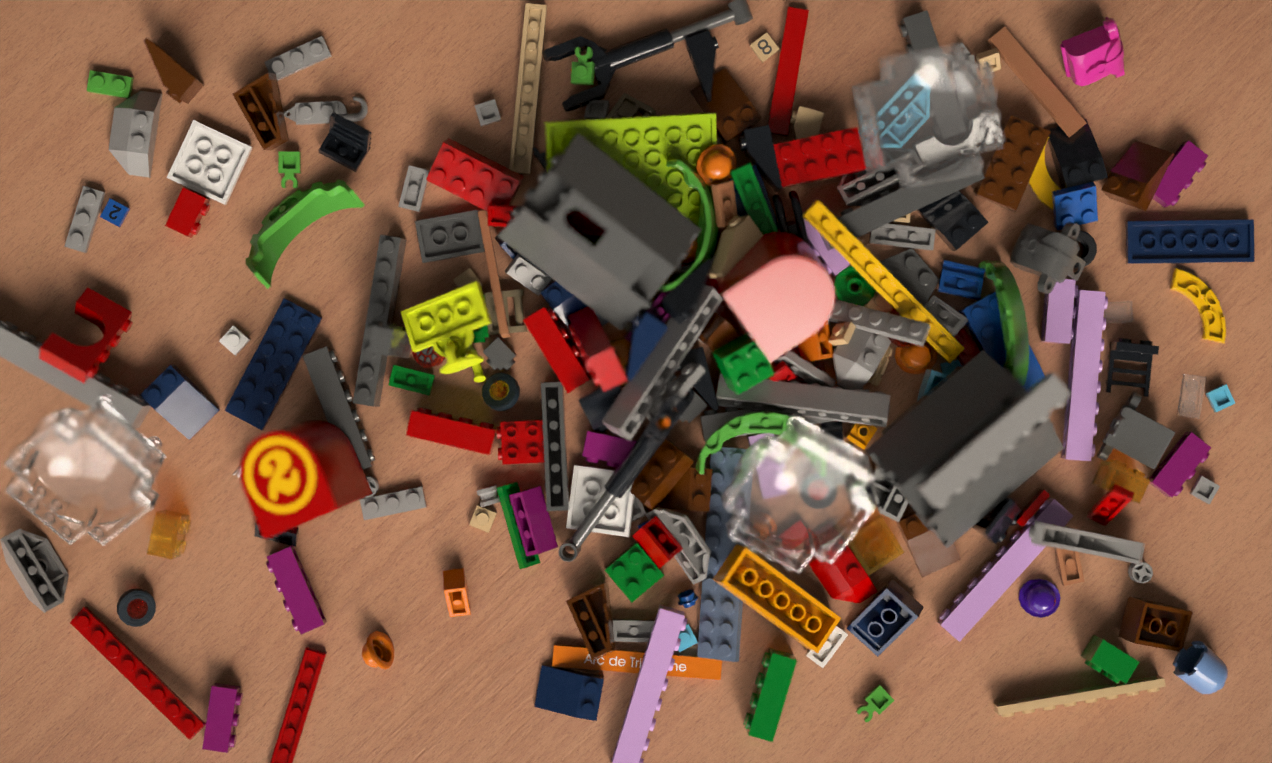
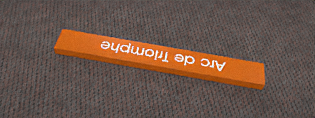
M554 644L552 666L639 673L645 652L615 649L614 652L597 660H592L587 647ZM673 654L672 658L675 659L672 671H668L666 675L721 680L722 660Z

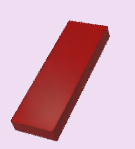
M1114 484L1088 511L1087 518L1106 526L1133 499L1134 492Z

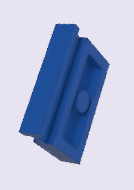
M944 260L937 291L979 300L985 269Z

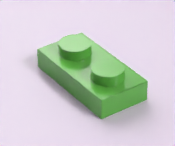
M90 70L86 91L128 99L131 97L134 78Z

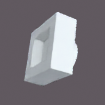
M233 325L219 342L234 355H237L250 339Z

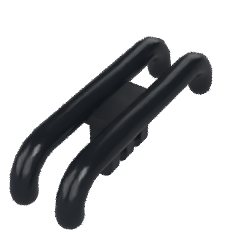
M795 190L789 192L796 223L794 221L787 222L781 197L778 194L773 195L772 200L780 232L797 235L809 244L797 192Z

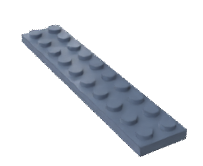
M722 447L718 452L711 454L710 510L707 512L705 543L710 549L707 577L702 580L697 657L739 662L743 601L715 582L713 578L736 544L747 548L753 449Z

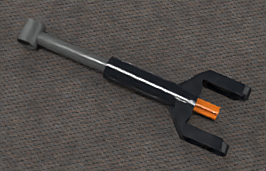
M734 0L728 4V10L672 30L671 32L667 28L610 50L602 48L595 42L582 36L544 50L542 54L545 61L555 62L574 55L576 47H580L581 52L586 50V53L587 47L593 50V55L589 62L595 63L594 75L598 86L569 96L567 100L562 102L564 111L570 112L586 106L592 100L604 99L617 69L674 48V43L729 22L734 21L735 25L749 22L753 19L747 1Z
M692 388L688 390L690 394L688 401L680 395L671 396L604 485L606 489L604 494L573 536L560 546L558 554L562 560L570 562L578 556L581 551V545L616 497H623L693 401L694 391ZM674 399L680 400L672 409L671 401ZM565 546H571L574 549V554H569Z

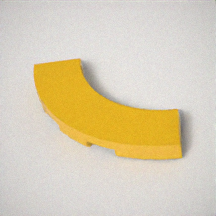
M1045 144L1028 184L1037 195V198L1053 210L1052 192L1061 189L1053 182L1047 171Z
M1174 268L1170 289L1185 295L1198 309L1203 324L1202 339L1225 343V316H1223L1220 302L1214 292L1197 276L1185 270Z

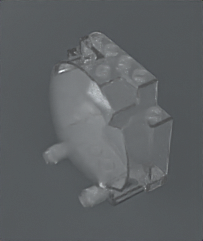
M961 44L879 59L880 81L852 86L866 171L877 172L895 168L901 188H911L982 174L983 161L978 152L1003 148L1004 134L1000 130L999 125L1001 114L996 107L995 101L997 100V91L993 87L992 82L994 71L989 61L964 65L965 52L961 48Z
M107 394L99 396L96 403L83 412L74 408H66L53 412L43 418L33 429L31 435L10 452L4 463L11 471L16 473L11 478L5 492L69 545L88 533L94 540L104 546L153 509L159 497V494L152 489V485L166 457L160 451L162 448L161 440L156 436L146 439L112 409L114 401Z
M792 415L786 421L787 429L779 437L766 435L745 451L735 467L731 484L722 495L724 508L728 512L734 513L726 524L727 536L732 541L740 542L751 551L763 554L768 560L782 564L788 571H795L800 574L814 555L822 562L826 561L833 564L876 508L874 496L864 491V488L873 478L868 456L856 450L854 446L847 445L805 422L800 416Z

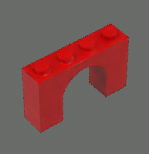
M88 287L76 301L75 314L95 324L103 334L102 339L90 346H79L52 332L40 347L39 359L84 384L89 377L92 379L96 375L98 365L108 359L110 349L117 347L123 332L127 333L133 324L131 321V311Z

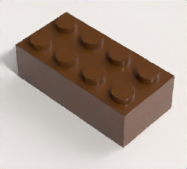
M1011 115L976 196L1016 212L1051 131Z

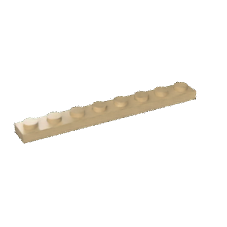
M525 4L509 169L518 174L530 175L547 12V5Z
M1158 675L1128 680L1127 684L1124 682H1119L1118 684L1111 683L994 703V709L1002 717L1014 716V712L1022 711L1023 714L1035 712V709L1043 708V710L1055 709V705L1064 704L1065 707L1077 705L1076 702L1085 701V703L1097 702V698L1105 697L1107 700L1116 699L1118 695L1125 693L1126 696H1134L1143 690L1157 692L1160 691L1159 688L1166 687L1165 679Z

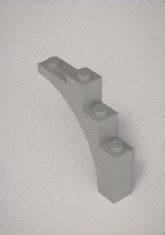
M1035 521V524L1031 525L1029 530V537L1032 544L1072 550L1135 564L1142 563L1145 543L1040 521Z

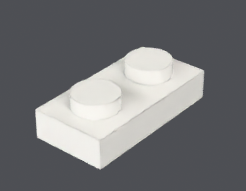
M836 625L819 653L808 650L805 655L824 668L848 634Z

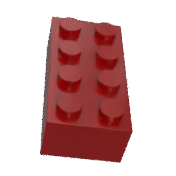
M857 127L773 145L782 188L861 172L866 169Z
M448 138L443 142L426 180L488 212V204L490 203L511 205L524 176Z
M588 306L569 315L571 324L568 327L596 386L600 384L603 391H606L627 381L594 310Z
M543 307L524 319L523 322L567 393H570L591 380V373L586 363L582 364L578 358L581 356V353L576 345L571 346L567 340L570 338V335L565 327L560 328L556 322L559 320L557 314L553 309Z
M417 407V410L411 411L405 436L485 455L492 454L497 429L493 428L494 424L481 421L480 425L472 423L473 419L459 417V420L452 419V414L438 412V415L431 414V409Z

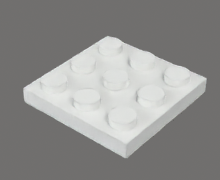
M193 120L167 178L226 205L253 147Z
M574 465L566 528L575 530L579 528L606 491L604 485L615 470ZM632 485L622 498L616 497L591 532L630 537L635 498L630 493Z

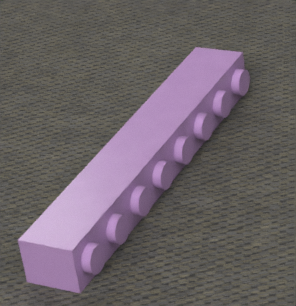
M1078 290V295L1075 298L1076 317L1073 319L1075 333L1074 339L1071 340L1067 385L1071 395L1067 397L1068 401L1066 402L1062 444L1064 449L1061 456L1063 459L1091 461V457L1095 455L1093 436H1096L1097 423H1094L1095 415L1099 411V403L1096 402V398L1101 389L1098 375L1099 372L1101 373L1103 362L1100 360V351L1104 350L1102 330L1106 328V318H1103L1104 309H1107L1108 297H1105L1106 292Z
M1050 498L1046 500L1021 531L1017 530L1010 537L1011 542L1006 547L1002 546L995 555L997 557L993 562L989 561L981 569L983 573L978 578L974 577L968 583V589L964 594L959 593L953 600L954 605L950 609L946 608L939 615L940 620L937 623L960 642L1046 547L1032 544L1029 537L1031 525H1034L1035 521L1064 527L1073 515L1055 499Z
M664 605L659 606L611 763H643L644 759L641 758L642 751H647L650 741L647 735L649 730L653 731L656 722L653 716L655 710H660L662 699L659 697L661 691H665L669 679L666 678L668 671H672L674 665L673 652L674 650L678 651L681 639L678 636L680 630L684 631L687 624V619L684 618V611Z

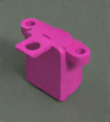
M1105 17L1103 26L1061 41L1060 47L1066 76L1071 77L1074 84L1086 86L1110 74H1113L1115 78L1125 75L1123 43L1113 18Z

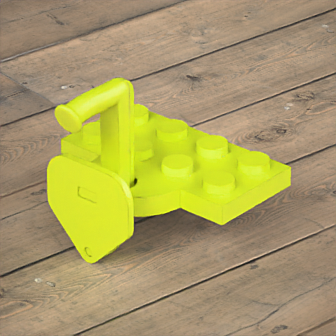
M479 282L471 283L401 311L412 352H418L433 346L435 352L447 358V363L439 369L440 373L451 374L472 366L474 382L480 383L486 380L481 366V362L484 361L483 356H479L472 347L474 339L473 330L492 323Z

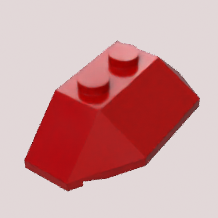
M831 522L812 534L808 565L832 599L862 603L878 592L859 561Z

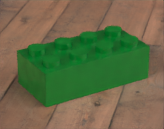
M769 648L768 652H764L761 661L763 671L757 674L755 682L757 691L756 693L752 692L749 702L751 711L746 713L743 722L749 736L773 742L797 663V659L793 654Z

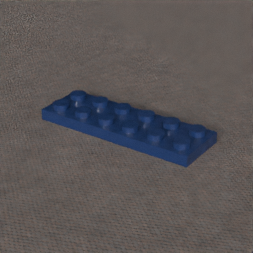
M1254 220L1126 222V264L1255 262Z
M284 298L224 411L260 430H264L323 318Z

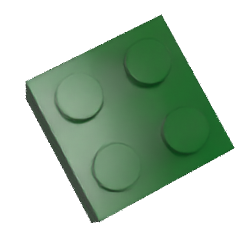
M749 331L713 351L727 387L737 395L774 375L767 356Z
M637 541L604 568L605 572L631 603L664 576L662 570L656 566Z
M1096 635L1092 636L1081 654V657L1086 659L1084 662L1086 665L1099 673L1101 670H1104L1102 674L1117 684L1120 681L1127 684L1140 663Z

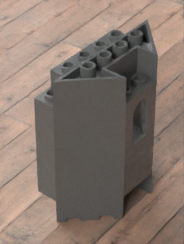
M578 133L562 154L558 152L553 158L551 169L542 172L537 179L540 182L535 189L531 187L524 196L526 201L523 205H517L510 214L512 219L498 237L621 331L629 321L632 322L641 313L644 307L650 306L649 300L673 270L679 269L681 266L679 264L680 261L688 254L693 245L692 242L699 235L701 229L621 164ZM572 208L581 209L608 230L595 248L566 226L564 216L568 210Z
M983 350L964 367L958 366L887 426L881 432L883 436L865 450L876 463V468L888 482L893 483L917 512L916 516L928 530L938 537L946 548L951 546L1064 449L1049 418L1043 422L1039 421L1033 426L1034 430L1025 437L1022 435L1017 440L1018 443L1014 448L1000 454L1001 458L993 465L988 464L983 469L984 473L977 479L972 478L966 483L967 487L962 492L954 493L947 505L942 508H934L915 486L1026 392L1006 367L1003 369Z

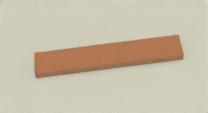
M1005 27L987 41L993 49L997 48L1000 57L1068 137H1071L1086 124V121Z
M482 210L478 212L500 335L503 338L510 337L491 230L490 226H488L487 211Z

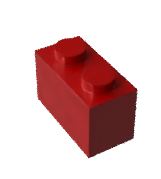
M182 188L165 226L192 238L193 235L198 234L201 228L199 222L202 216L207 215L210 209V204H208L210 200L186 188Z
M657 516L632 536L659 569L683 549Z

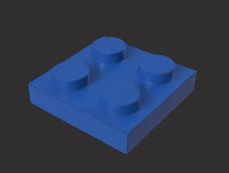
M1094 182L1052 192L1054 226L1057 231L1062 230L1067 222L1082 225L1098 221L1097 193Z

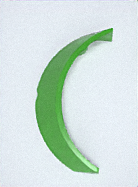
M679 160L666 162V166L681 170L685 183L699 192L701 201L698 227L701 231L697 236L698 245L695 263L687 273L678 274L674 283L661 286L657 290L662 292H671L709 258L712 260L718 241L719 227L716 224L713 196L703 179L691 167Z
M344 180L325 184L320 181L313 183L311 188L303 192L299 189L281 201L261 222L262 228L258 234H253L250 240L252 246L249 258H246V266L267 289L270 288L273 271L281 254L302 230L327 214L347 208H362L365 204Z
M986 260L978 264V267L985 269L987 278L992 279L995 285L1007 352V360L1003 369L1006 367L1012 373L1013 378L1021 386H1024L1029 365V337L1022 297L1016 280L1007 265L999 261Z
M754 412L739 416L721 426L703 446L695 466L699 474H704L706 457L709 454L718 452L726 440L745 433L777 434L791 440L805 451L813 462L816 471L821 476H826L827 454L816 435L800 421L776 412Z

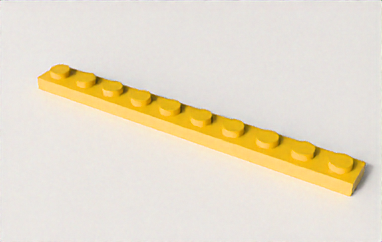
M818 200L807 209L802 216L902 317L930 324L926 341L948 363H951L965 349Z

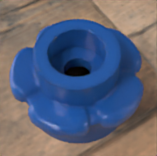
M685 590L678 594V604L683 605L684 608L692 607L696 604L695 601L698 599V596L694 593V590Z

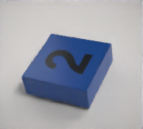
M110 198L100 217L121 227L130 208Z

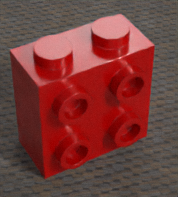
M543 420L500 422V426H497V439H501V447L498 448V460H502V465L545 463Z

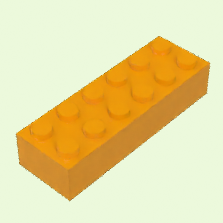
M738 544L735 545L713 578L719 585L815 653H819L841 619L760 557Z

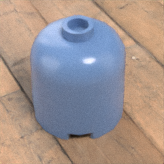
M1201 641L1191 642L1193 646L1187 650L1184 648L1180 650L1173 662V666H1175L1173 673L1201 694H1212L1223 688L1228 677V669L1226 664Z

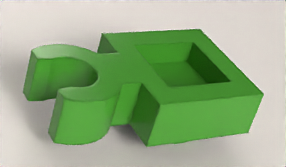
M576 47L575 54L578 62H572L571 83L593 85L595 63L589 62L592 58L593 50L587 47V53L581 55V48Z
M279 151L278 173H285L281 180L282 188H286L288 180L293 181V188H298V180L295 178V174H301V152Z
M878 684L864 698L867 704L859 706L856 712L859 715L862 711H867L868 715L864 718V721L869 722L874 711L880 715L894 699Z

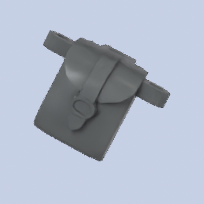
M1067 222L1061 233H1057L1028 223L1022 229L1011 252L1010 263L1020 270L1040 276L1037 289L1046 294L1052 292L1056 282H1064L1067 275L1077 281L1086 264L1083 259L1077 256L1079 245L1075 241L1080 232L1079 225ZM1078 262L1079 268L1077 272L1074 274L1073 268L1074 265Z
M1133 391L1125 405H1122L1116 418H1113L1110 428L1102 440L1103 444L1098 451L1097 457L1106 461L1115 448L1155 470L1176 432L1135 411L1142 395Z

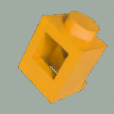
M854 423L845 435V438L864 450L878 428L872 425ZM863 427L867 429V433L864 436L860 434V429Z

